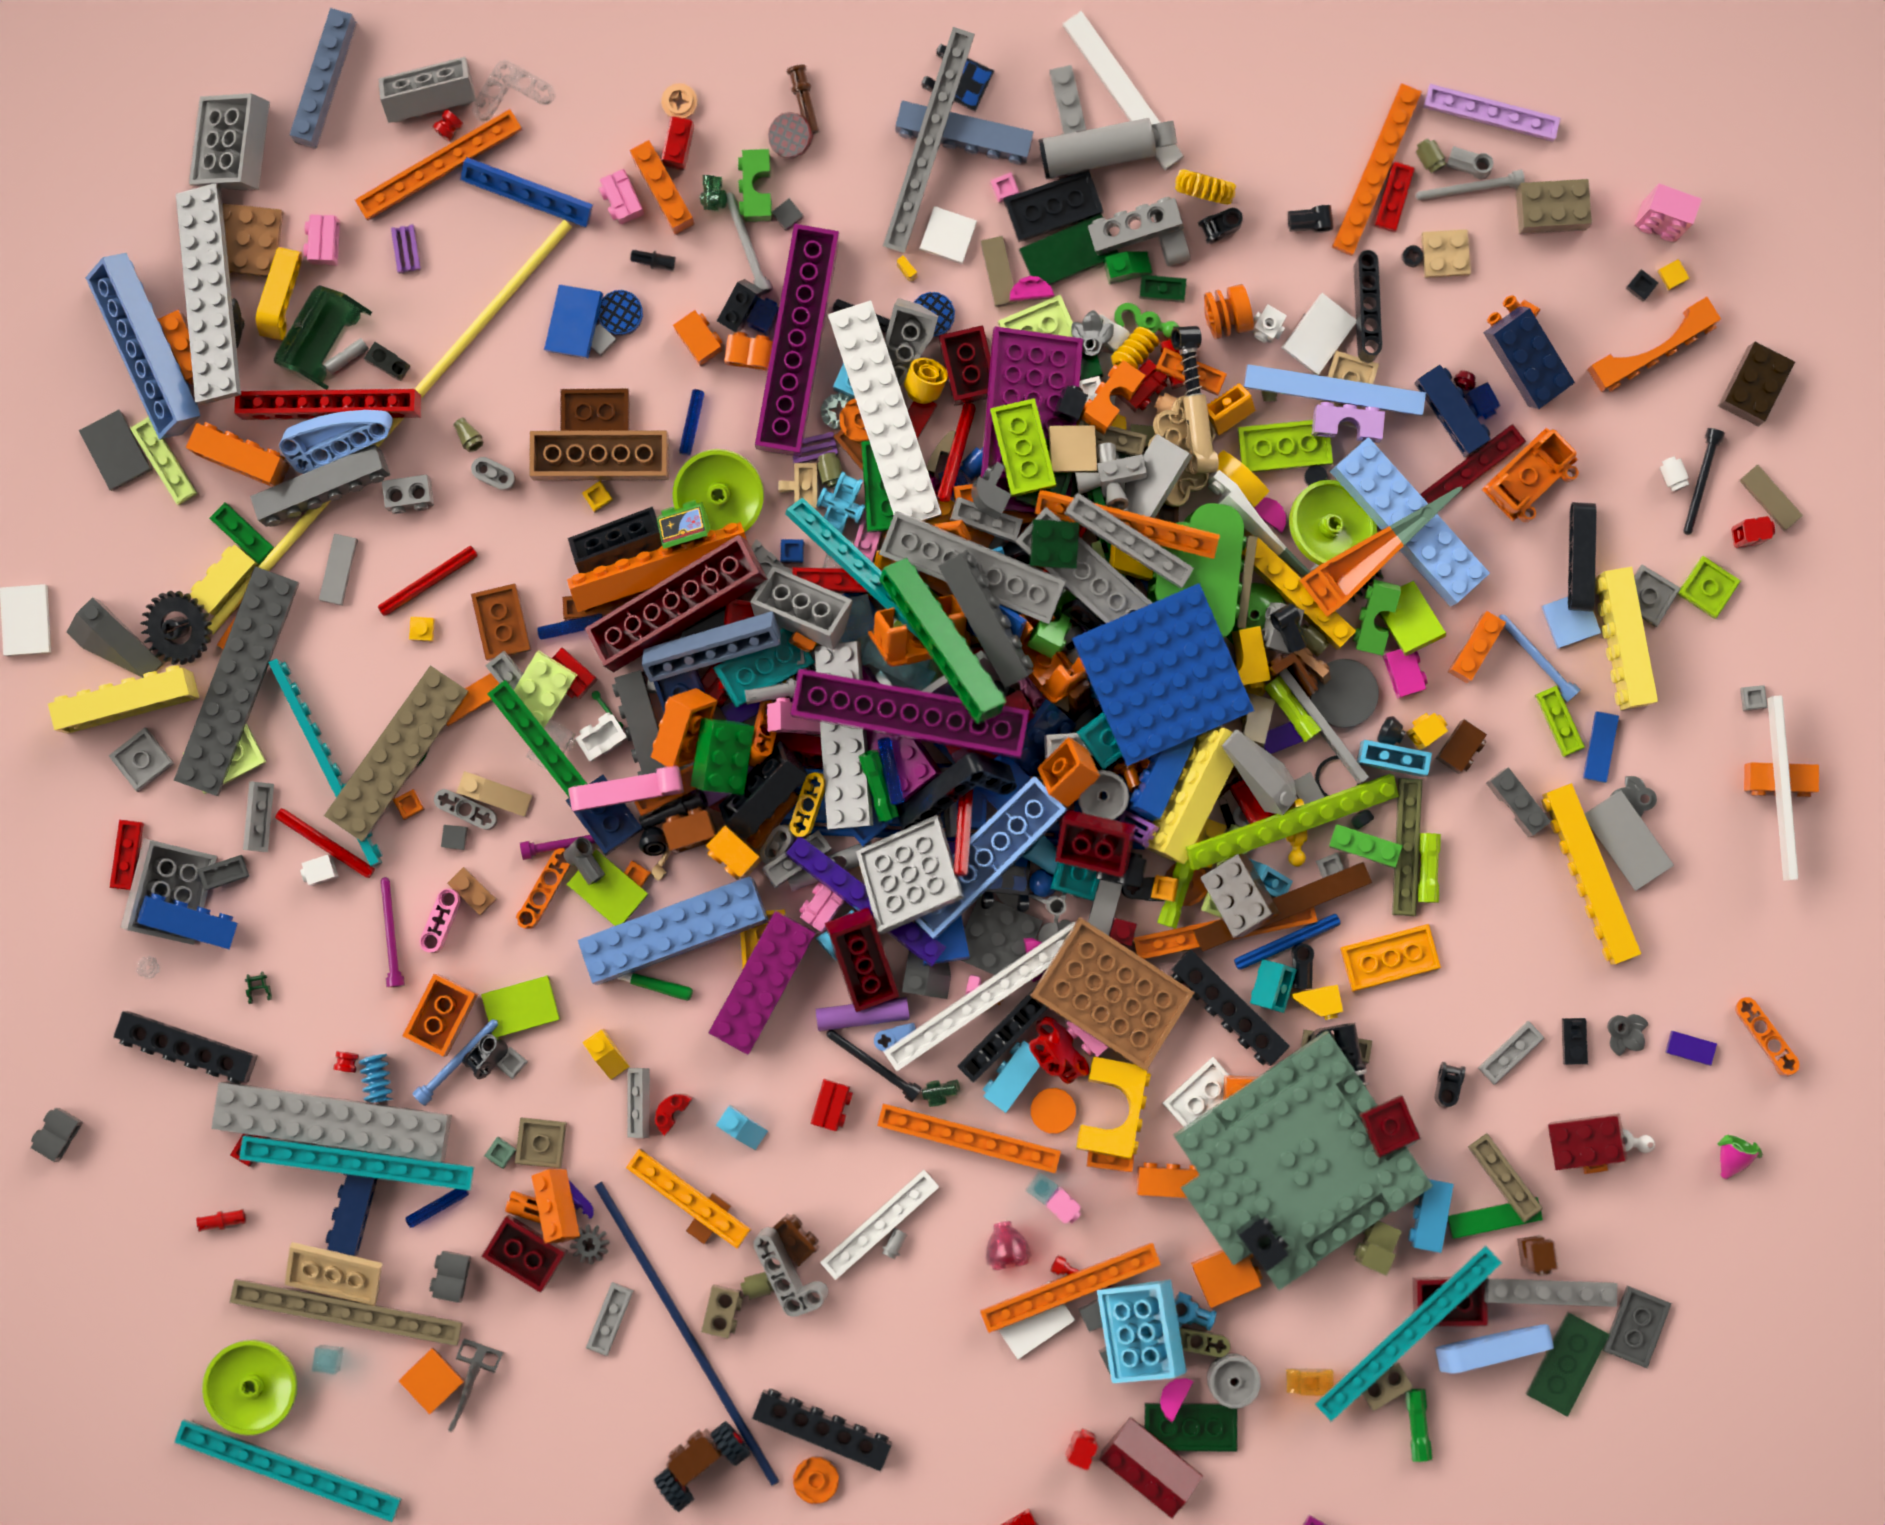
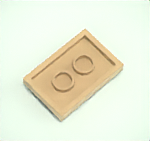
M1335 351L1328 377L1373 384L1379 364L1375 362L1366 363L1361 361L1359 357ZM1330 402L1334 403L1335 407H1343V405H1345L1342 403ZM1357 406V409L1365 410L1366 407ZM1344 421L1339 423L1356 429L1355 425L1351 422Z

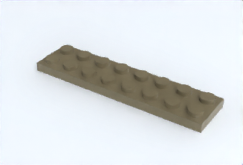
M430 665L324 816L363 842L469 691Z

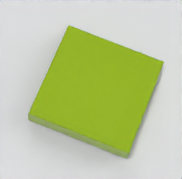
M1702 556L1677 595L1716 619L1741 580L1705 556Z

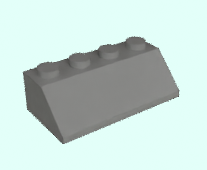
M466 57L379 78L380 100L388 123H399L407 118L423 117L431 112H442L450 107L466 106L476 101Z
M773 566L767 575L768 580L761 584L750 601L754 616L773 611L779 627L793 633L798 632L810 640L834 650L845 632L853 601Z

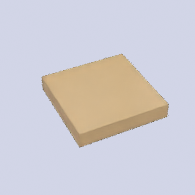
M1095 425L1049 426V453L1053 473L1097 471Z

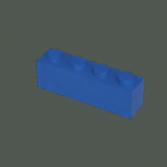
M1197 737L1188 739L1148 757L1150 763L1147 769L1142 771L1139 777L1141 783L1130 797L1132 802L1129 807L1130 810L1151 821L1161 819Z
M152 893L151 897L145 896L137 923L230 949L238 924L232 921L233 916L220 913L219 917L210 915L211 910L197 906V909L193 910L187 908L188 903L175 900L174 904L165 901L166 897Z

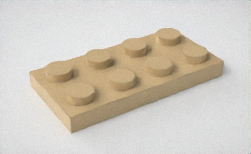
M292 1242L289 1247L285 1285L375 1306L383 1263Z

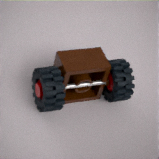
M727 1421L723 1422L711 1433L707 1428L702 1432L699 1429L688 1437L687 1444L684 1447L679 1444L668 1455L669 1460L666 1464L668 1467L653 1479L661 1495L665 1497V1500L669 1502L675 1511L680 1512L694 1501V1497L686 1485L719 1459L721 1455L726 1456L728 1461L734 1466H737L751 1455L746 1443Z

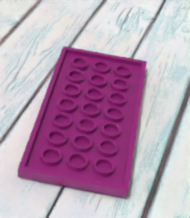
M997 326L993 328L981 478L988 466L992 467L996 462L1003 465L990 408L1035 398L1045 438L1049 439V426H1076V422L1071 424L1054 416L1053 412L1064 388L1071 385L1079 387L1083 338ZM1003 469L995 486L1010 493L1005 470ZM1072 477L1065 496L1071 497ZM1010 497L1004 509L1005 511L1035 514L1036 508L1015 501V497Z

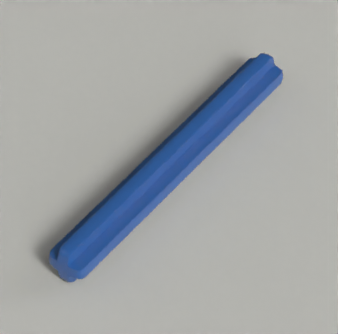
M1332 914L1234 959V963L1238 970H1242L1262 961V959H1266L1341 924L1337 914Z

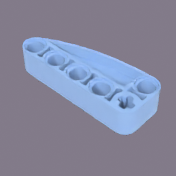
M356 410L319 416L288 427L279 443V448L291 466L297 472L305 474L385 439L392 426L393 418L388 412L380 410Z
M1542 1324L1438 1346L1435 1348L1440 1372L1460 1373L1553 1349L1554 1346L1549 1324Z

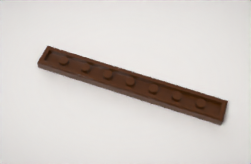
M1364 862L1273 898L1281 914L1255 930L1371 884L1372 881ZM1224 919L1193 931L1202 952L1238 938L1233 937Z

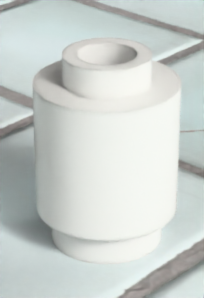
M1675 456L1662 461L1663 466L1659 468L1667 487H1670L1672 492L1689 485V476L1681 459L1676 460Z

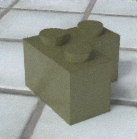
M1378 1220L1363 1231L1365 1238L1362 1243L1359 1242L1354 1251L1355 1261L1387 1276L1396 1256L1393 1251L1402 1231Z

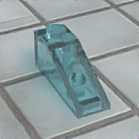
M869 639L861 655L862 661L919 690L929 686L936 673L919 663L904 664L896 667L889 666L872 639Z

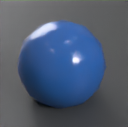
M1044 869L1035 871L1029 880L1030 889L1036 896L1044 898L1051 896L1056 891L1050 889L1054 876L1047 873Z

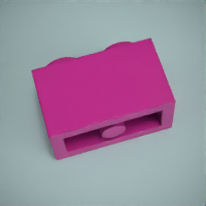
M1399 649L1383 655L1397 699L1426 689L1425 685L1428 684L1425 672L1420 671L1418 663L1421 661L1418 651L1405 656L1402 650Z

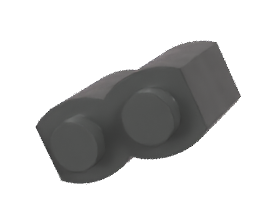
M55 1108L54 1110H49L43 1120L45 1124L42 1130H37L33 1135L31 1149L53 1162H59L78 1133L83 1121L61 1108Z
M445 1250L442 1251L441 1255H437L434 1268L438 1269L437 1276L432 1278L429 1291L433 1292V1298L458 1303L462 1302L471 1262L470 1255Z

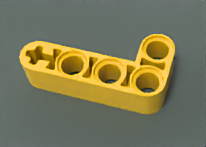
M278 247L256 312V326L259 336L281 341L285 338L287 330L285 314L302 264L301 251Z

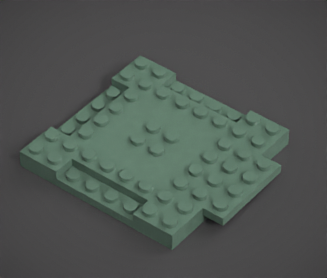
M1328 1031L1323 1032L1236 1093L1173 1134L1199 1173L1197 1177L1183 1185L1181 1189L1233 1265L1251 1254V1251L1237 1235L1236 1230L1257 1214L1261 1219L1266 1217L1274 1227L1271 1230L1276 1237L1280 1235L1288 1244V1247L1285 1249L1289 1255L1267 1272L1278 1290H1281L1317 1265L1316 1262L1390 1212H1396L1433 1186L1406 1146L1382 1157H1377L1359 1114L1378 1105ZM1267 1236L1261 1237L1258 1245L1262 1247L1267 1246L1270 1238Z

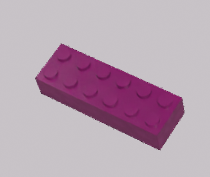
M862 665L863 681L879 683L870 668ZM867 731L868 751L878 750L883 764L885 779L900 801L906 802L943 773L920 740Z
M776 910L708 1033L749 1055L816 932Z

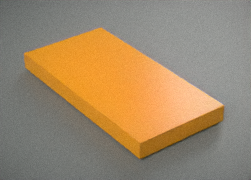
M1429 924L1340 947L1352 992L1441 968Z

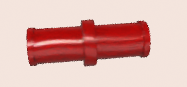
M244 1209L226 1213L219 1211L215 1215L196 1218L199 1232L215 1228L223 1230L226 1226L246 1224Z

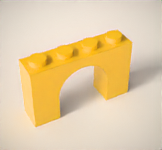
M1257 626L1231 632L1236 653L1235 667L1243 685L1250 684L1251 689L1264 686L1263 681L1271 680L1261 627Z
M1093 1056L1088 1082L1109 1085L1119 1089L1128 1100L1129 1114L1124 1124L1115 1129H1101L1080 1125L1076 1150L1128 1160L1132 1158V1155L1137 1154L1139 1142L1135 1141L1136 1132H1141L1143 1119L1139 1118L1140 1109H1145L1147 1096H1143L1144 1086H1149L1151 1077L1147 1070L1145 1071L1135 1064Z

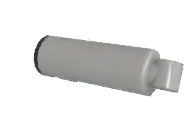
M1149 118L1038 139L1046 179L1156 156V148L1177 144L1173 121L1151 125Z

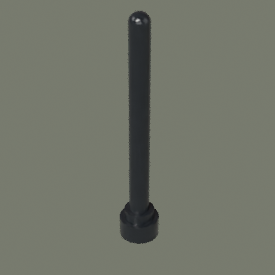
M1707 428L1705 434L1707 448L1683 529L1686 535H1690L1693 532L1716 446L1723 442L1725 432L1718 429Z
M834 1030L827 1031L826 1035L830 1040L900 1088L905 1095L904 1098L911 1103L914 1101L922 1089L921 1086L916 1083H907Z

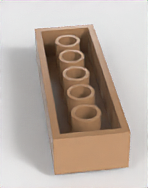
M667 430L530 431L529 476L533 481L669 480V434Z

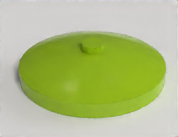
M725 449L706 450L691 457L679 470L673 485V504L676 510L683 508V504L689 501L703 502L711 526L710 530L715 531L724 528L727 524L741 522L743 530L746 532L756 522L762 510L764 502L763 483L756 468L740 454Z
M1322 480L1309 485L1296 497L1290 510L1289 526L1292 538L1302 554L1317 565H1321L1377 533V524L1336 480Z
M260 1340L236 1342L221 1350L209 1363L202 1385L204 1403L211 1417L228 1431L241 1435H255L266 1432L282 1422L294 1405L297 1395L295 1369L289 1358L279 1348L270 1343Z

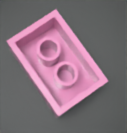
M1658 184L1643 200L1634 226L1639 227L1641 232L1661 235L1663 240L1677 241L1693 225L1702 199Z

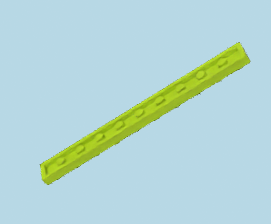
M1388 774L1290 809L1284 815L1276 814L1186 847L1190 867L1194 871L1237 854H1242L1399 797L1395 777L1392 774Z

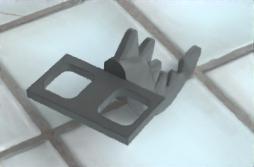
M464 1338L456 1359L468 1363L470 1366L455 1417L448 1428L449 1432L455 1429L462 1415L480 1368L495 1373L503 1352ZM465 1345L477 1349L472 1359L461 1355ZM486 1353L498 1356L495 1366L492 1367L482 1362Z

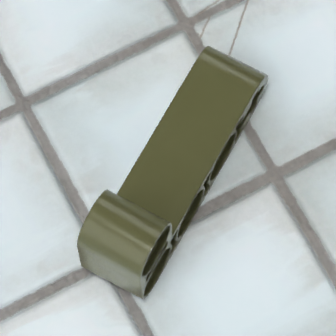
M1179 1327L1183 1351L1215 1357L1226 1356L1230 1351V1343L1222 1334ZM1195 1335L1202 1337V1343L1198 1347L1190 1345V1340ZM1207 1337H1210V1343H1218L1221 1340L1225 1346L1220 1347L1219 1351H1217L1215 1346L1208 1345L1207 1350Z

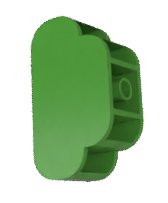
M1208 503L1197 508L1183 522L1175 524L1219 534L1220 538L1214 559L1159 545L1194 569L1182 588H1178L1153 571V579L1148 581L1147 598L1154 603L1200 583L1224 638L1232 631L1235 618H1238L1240 612L1237 596H1240L1242 590V582H1239V576L1244 569V559H1241L1242 550H1245L1246 537H1243L1244 522L1237 510L1224 504Z

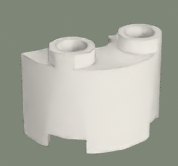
M610 712L601 716L598 719L599 724L595 727L588 725L580 730L581 735L575 738L589 762L595 760L603 753L604 755L622 744L621 741L628 738L614 715L610 714Z

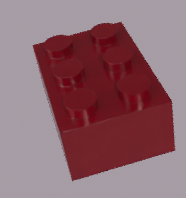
M983 325L939 335V344L945 369L948 373V382L954 406L987 399L991 356Z
M1068 810L1062 819L1055 861L1123 877L1129 866L1136 825Z
M1620 1113L1555 1121L1548 1124L1555 1171L1626 1162L1628 1159Z
M507 1215L481 1257L541 1293L545 1290L568 1250L557 1243H545L542 1234L511 1215Z
M1412 1277L1413 1312L1450 1277ZM1485 1280L1434 1327L1488 1326Z

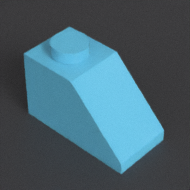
M1250 859L1270 896L1275 898L1289 891L1293 882L1291 879L1265 864Z
M731 1105L728 1106L716 1124L724 1132L754 1150L757 1149L768 1130Z

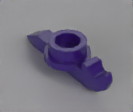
M569 1180L574 1208L576 1210L582 1208L584 1210L582 1213L587 1214L588 1218L592 1219L594 1215L593 1206Z

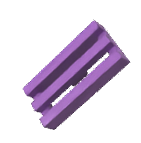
M414 225L400 226V228L392 227L391 233L397 272L405 273L421 270ZM406 232H410L415 266H411ZM398 233H401L406 267H402Z
M833 432L804 438L803 445L830 439V442L804 447L801 454L832 447V450L800 458L792 456L793 462L807 463L818 460V456L835 452L837 456L838 451Z
M1124 810L1117 821L1131 824L1124 820L1125 817H1128L1148 827L1147 831H1144L1136 826L1135 832L1143 835V838L1141 839L1134 835L1133 841L1148 848V840H1153L1154 836L1152 834L1154 831L1157 832L1159 828Z

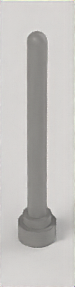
M1516 170L1508 174L1507 177L1419 191L1416 193V198L1418 200H1426L1503 186L1517 189L1520 183H1525L1523 170Z
M727 193L726 201L755 279L753 281L754 285L764 290L762 295L767 294L773 290L770 280L763 277L733 193Z

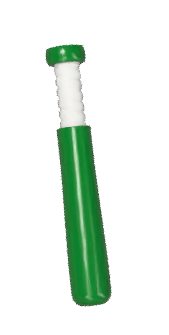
M630 973L617 978L618 980L629 982L631 985L685 1001H689L693 994V990L690 987L636 973Z

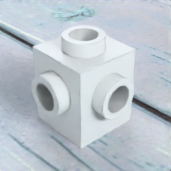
M1267 304L1263 313L1257 312L1253 319L1254 329L1252 333L1255 334L1254 337L1263 343H1266V341L1271 343L1274 338L1279 339L1285 329L1282 324L1287 315Z

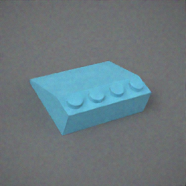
M1171 1280L1152 1281L1097 1290L1112 1384L1176 1378L1186 1373Z

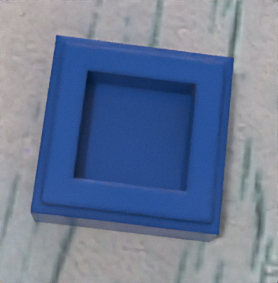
M781 539L780 562L803 563L804 540Z

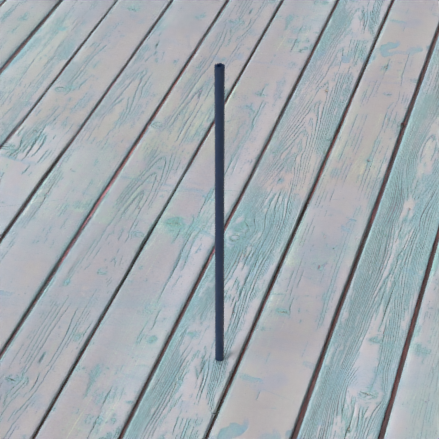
M601 1181L594 1186L769 1483L771 1486L779 1482V1479Z

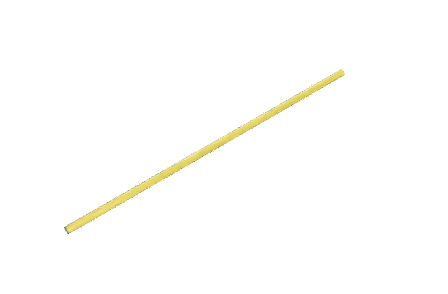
M563 220L419 383L415 389L421 395V399L571 230L572 226L568 222ZM393 418L388 436L404 418ZM385 439L374 444L377 447H379L385 441ZM331 500L323 503L317 509L307 510L258 568L270 571ZM252 574L211 619L212 625L208 626V629L212 630L213 635L241 604Z

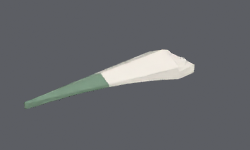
M1220 470L1208 476V488L1217 495L1220 493L1222 495L1218 504L1228 505L1237 510L1243 519L1244 528L1253 536L1259 537L1274 553L1301 575L1305 576L1310 572L1272 532L1235 482Z

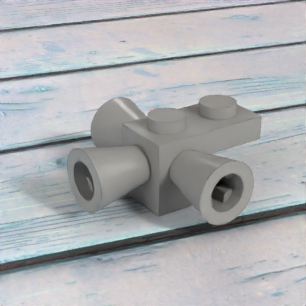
M1113 443L1099 444L1096 446V458L1099 462L1097 463L1098 473H1075L1079 494H1084L1101 486L1103 498L1107 497L1106 506L1124 510L1129 505L1125 495V483L1147 478L1143 456L1137 455L1116 460V446Z

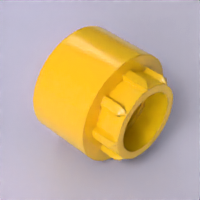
M918 358L910 365L904 380V387L908 396L913 401L921 404L931 403L940 397L947 381L948 373L937 361L929 358Z

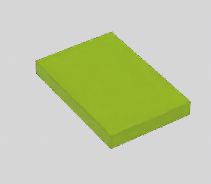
M1414 580L1400 587L1401 594L1395 613L1389 611L1379 613L1405 656L1446 637L1445 630Z
M595 850L592 855L604 871L605 876L589 886L578 870L567 885L614 926L625 923L649 894L602 853Z
M549 975L481 994L488 1022L493 1019L498 1022L497 1028L492 1032V1035L496 1037L561 1020Z

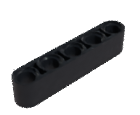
M1364 250L1354 263L1357 354L1361 361L1370 363L1376 359L1382 350L1379 260L1375 252ZM1365 260L1369 262L1370 266L1368 267L1363 265L1362 261ZM1362 282H1368L1372 288H1366ZM1363 303L1370 304L1372 309L1365 308ZM1364 325L1372 326L1373 331H1368ZM1365 346L1372 347L1374 349V353L1368 352Z
M1572 502L1570 506L1568 610L1592 612L1594 609L1597 513L1595 503Z

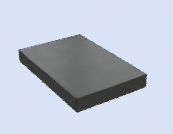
M117 410L78 430L110 491L152 470L121 410Z
M1626 1286L1603 1351L1648 1368L1672 1303Z

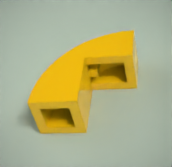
M1224 450L1218 454L1219 465L1217 471L1220 470L1235 482L1250 504L1256 507L1270 490L1234 456Z

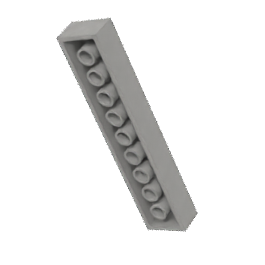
M220 1082L218 1083L211 1129L442 1162L445 1161L452 1115Z

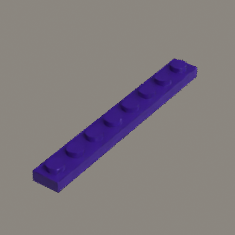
M798 837L785 856L857 911L868 907L874 918L866 886L803 837ZM913 921L886 932L931 967L946 949L943 944L933 939Z

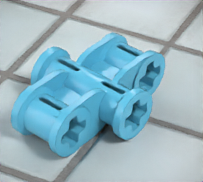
M843 471L837 481L834 493H830L827 491V488H823L816 504L817 507L823 506L827 508L824 518L841 534L844 532L848 518L854 519L855 523L858 524L866 507L865 504L859 505L854 503L863 480L849 477Z

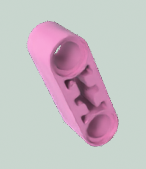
M444 889L437 896L420 938V946L426 952L436 953L444 946L461 904V897L455 890ZM448 893H452L455 897V901L451 906H447L444 903V897ZM440 907H441V908H443V909H447V910H451V911H450V913H447V912L444 913V911H441V910H439V909H440ZM443 915V920H445L446 922L444 925H439V922L436 921V918L442 917ZM439 925L437 931H442V933L439 934L437 932H431V929H437ZM430 936L437 938V945L433 949L427 946V939Z

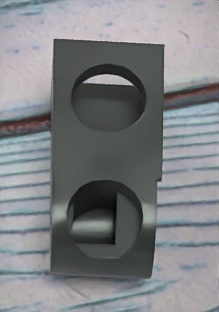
M377 342L373 343L364 357L367 363L399 381H402L411 366Z

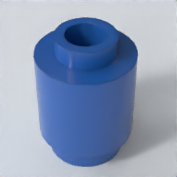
M976 447L961 462L962 465L959 469L971 480L981 475L983 447L981 449Z

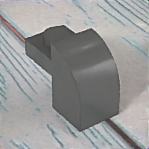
M996 462L992 467L988 466L982 478L978 477L973 483L971 490L972 499L976 507L994 519H997L1003 513L1012 495L995 486L1005 467L999 462Z

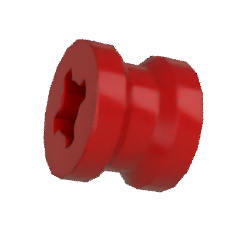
M336 1051L337 1062L333 1065V1070L356 1073L355 1061L358 1060L359 1054Z

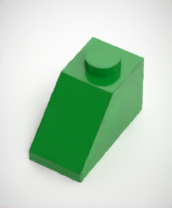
M1126 251L1105 256L1104 267L1109 284L1138 278L1141 275L1153 274L1147 251Z

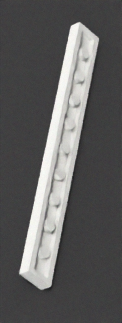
M1073 921L883 1051L895 1070H900L1046 970L1075 925V922Z

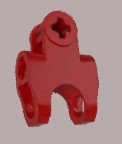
M1046 1016L1038 1020L1036 1031L1040 1036L1030 1041L1029 1049L1039 1065L1049 1075L1059 1076L1065 1084H1071L1075 1079L1088 1075L1089 1065L1086 1059L1072 1046L1074 1040L1070 1033L1051 1017ZM1042 1025H1050L1053 1027L1054 1031L1052 1033H1049L1042 1027ZM1038 1044L1043 1045L1044 1050L1040 1051L1035 1046Z

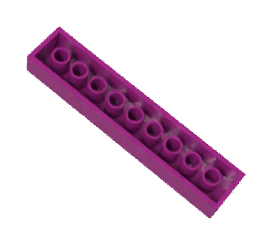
M794 224L756 434V450L801 457L839 245V231Z
M799 669L790 715L799 719L1020 759L1029 711L1004 706L999 715L977 724L961 699L957 697Z

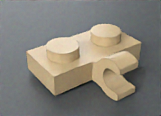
M794 463V481H779L778 492H794V503L803 497L817 510V463Z

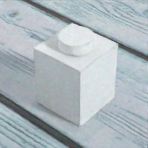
M325 855L303 862V869L300 870L303 881L311 886L339 877L332 855Z

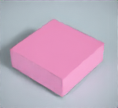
M1012 172L990 181L998 203L1004 201L1006 197L1020 193Z

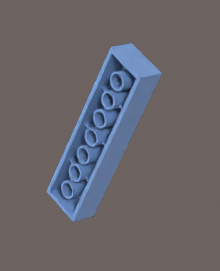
M127 253L102 257L85 277L159 440L182 435L201 416L199 407L194 402L190 393V387L184 380L180 365L173 356L171 346L163 334L162 326L157 321L152 304L147 299L143 284L139 281L134 265Z
M749 876L579 939L578 943L592 983L600 985L768 923L769 920L755 880Z

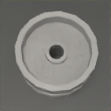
M1097 770L1100 777L1080 795L1078 802L1085 814L1113 820L1120 816L1127 807L1129 799L1128 789L1122 778L1113 771ZM1102 791L1107 793V799L1105 800L1099 799V793Z
M1228 1353L1226 1356L1217 1357L1210 1365L1207 1373V1385L1211 1394L1219 1403L1229 1408H1242L1249 1405L1257 1397L1261 1387L1260 1375L1256 1367L1245 1356L1237 1353ZM1233 1377L1238 1378V1380H1235V1385H1232L1230 1383V1380Z

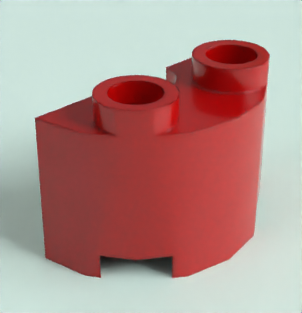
M674 1094L666 1097L659 1104L655 1114V1123L658 1130L664 1136L668 1134L676 1123L674 1120L675 1111H685L694 1097L688 1094Z

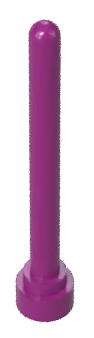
M590 835L580 836L588 839L591 844L596 843ZM580 837L540 844L530 843L529 841L520 842L522 859H532V856H536V853L567 848Z
M383 877L381 879V892L390 972L387 973L386 987L405 986L404 976H402L398 968L390 880L387 877Z

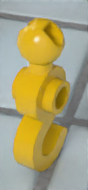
M1296 799L1290 809L1304 805L1303 800ZM1307 830L1286 837L1287 842H1290L1292 846V851L1288 855V861L1294 867H1300L1305 863L1306 856L1301 850V846L1307 841Z

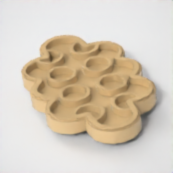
M1186 395L1175 400L1172 410H1165L1157 414L1153 421V429L1155 434L1160 435L1190 453L1183 398ZM1209 420L1211 438L1213 441L1215 437V428ZM1156 435L1149 440L1148 447ZM1187 464L1164 503L1170 507H1178L1185 504L1190 492L1199 491L1207 485L1208 473L1194 475L1190 472Z

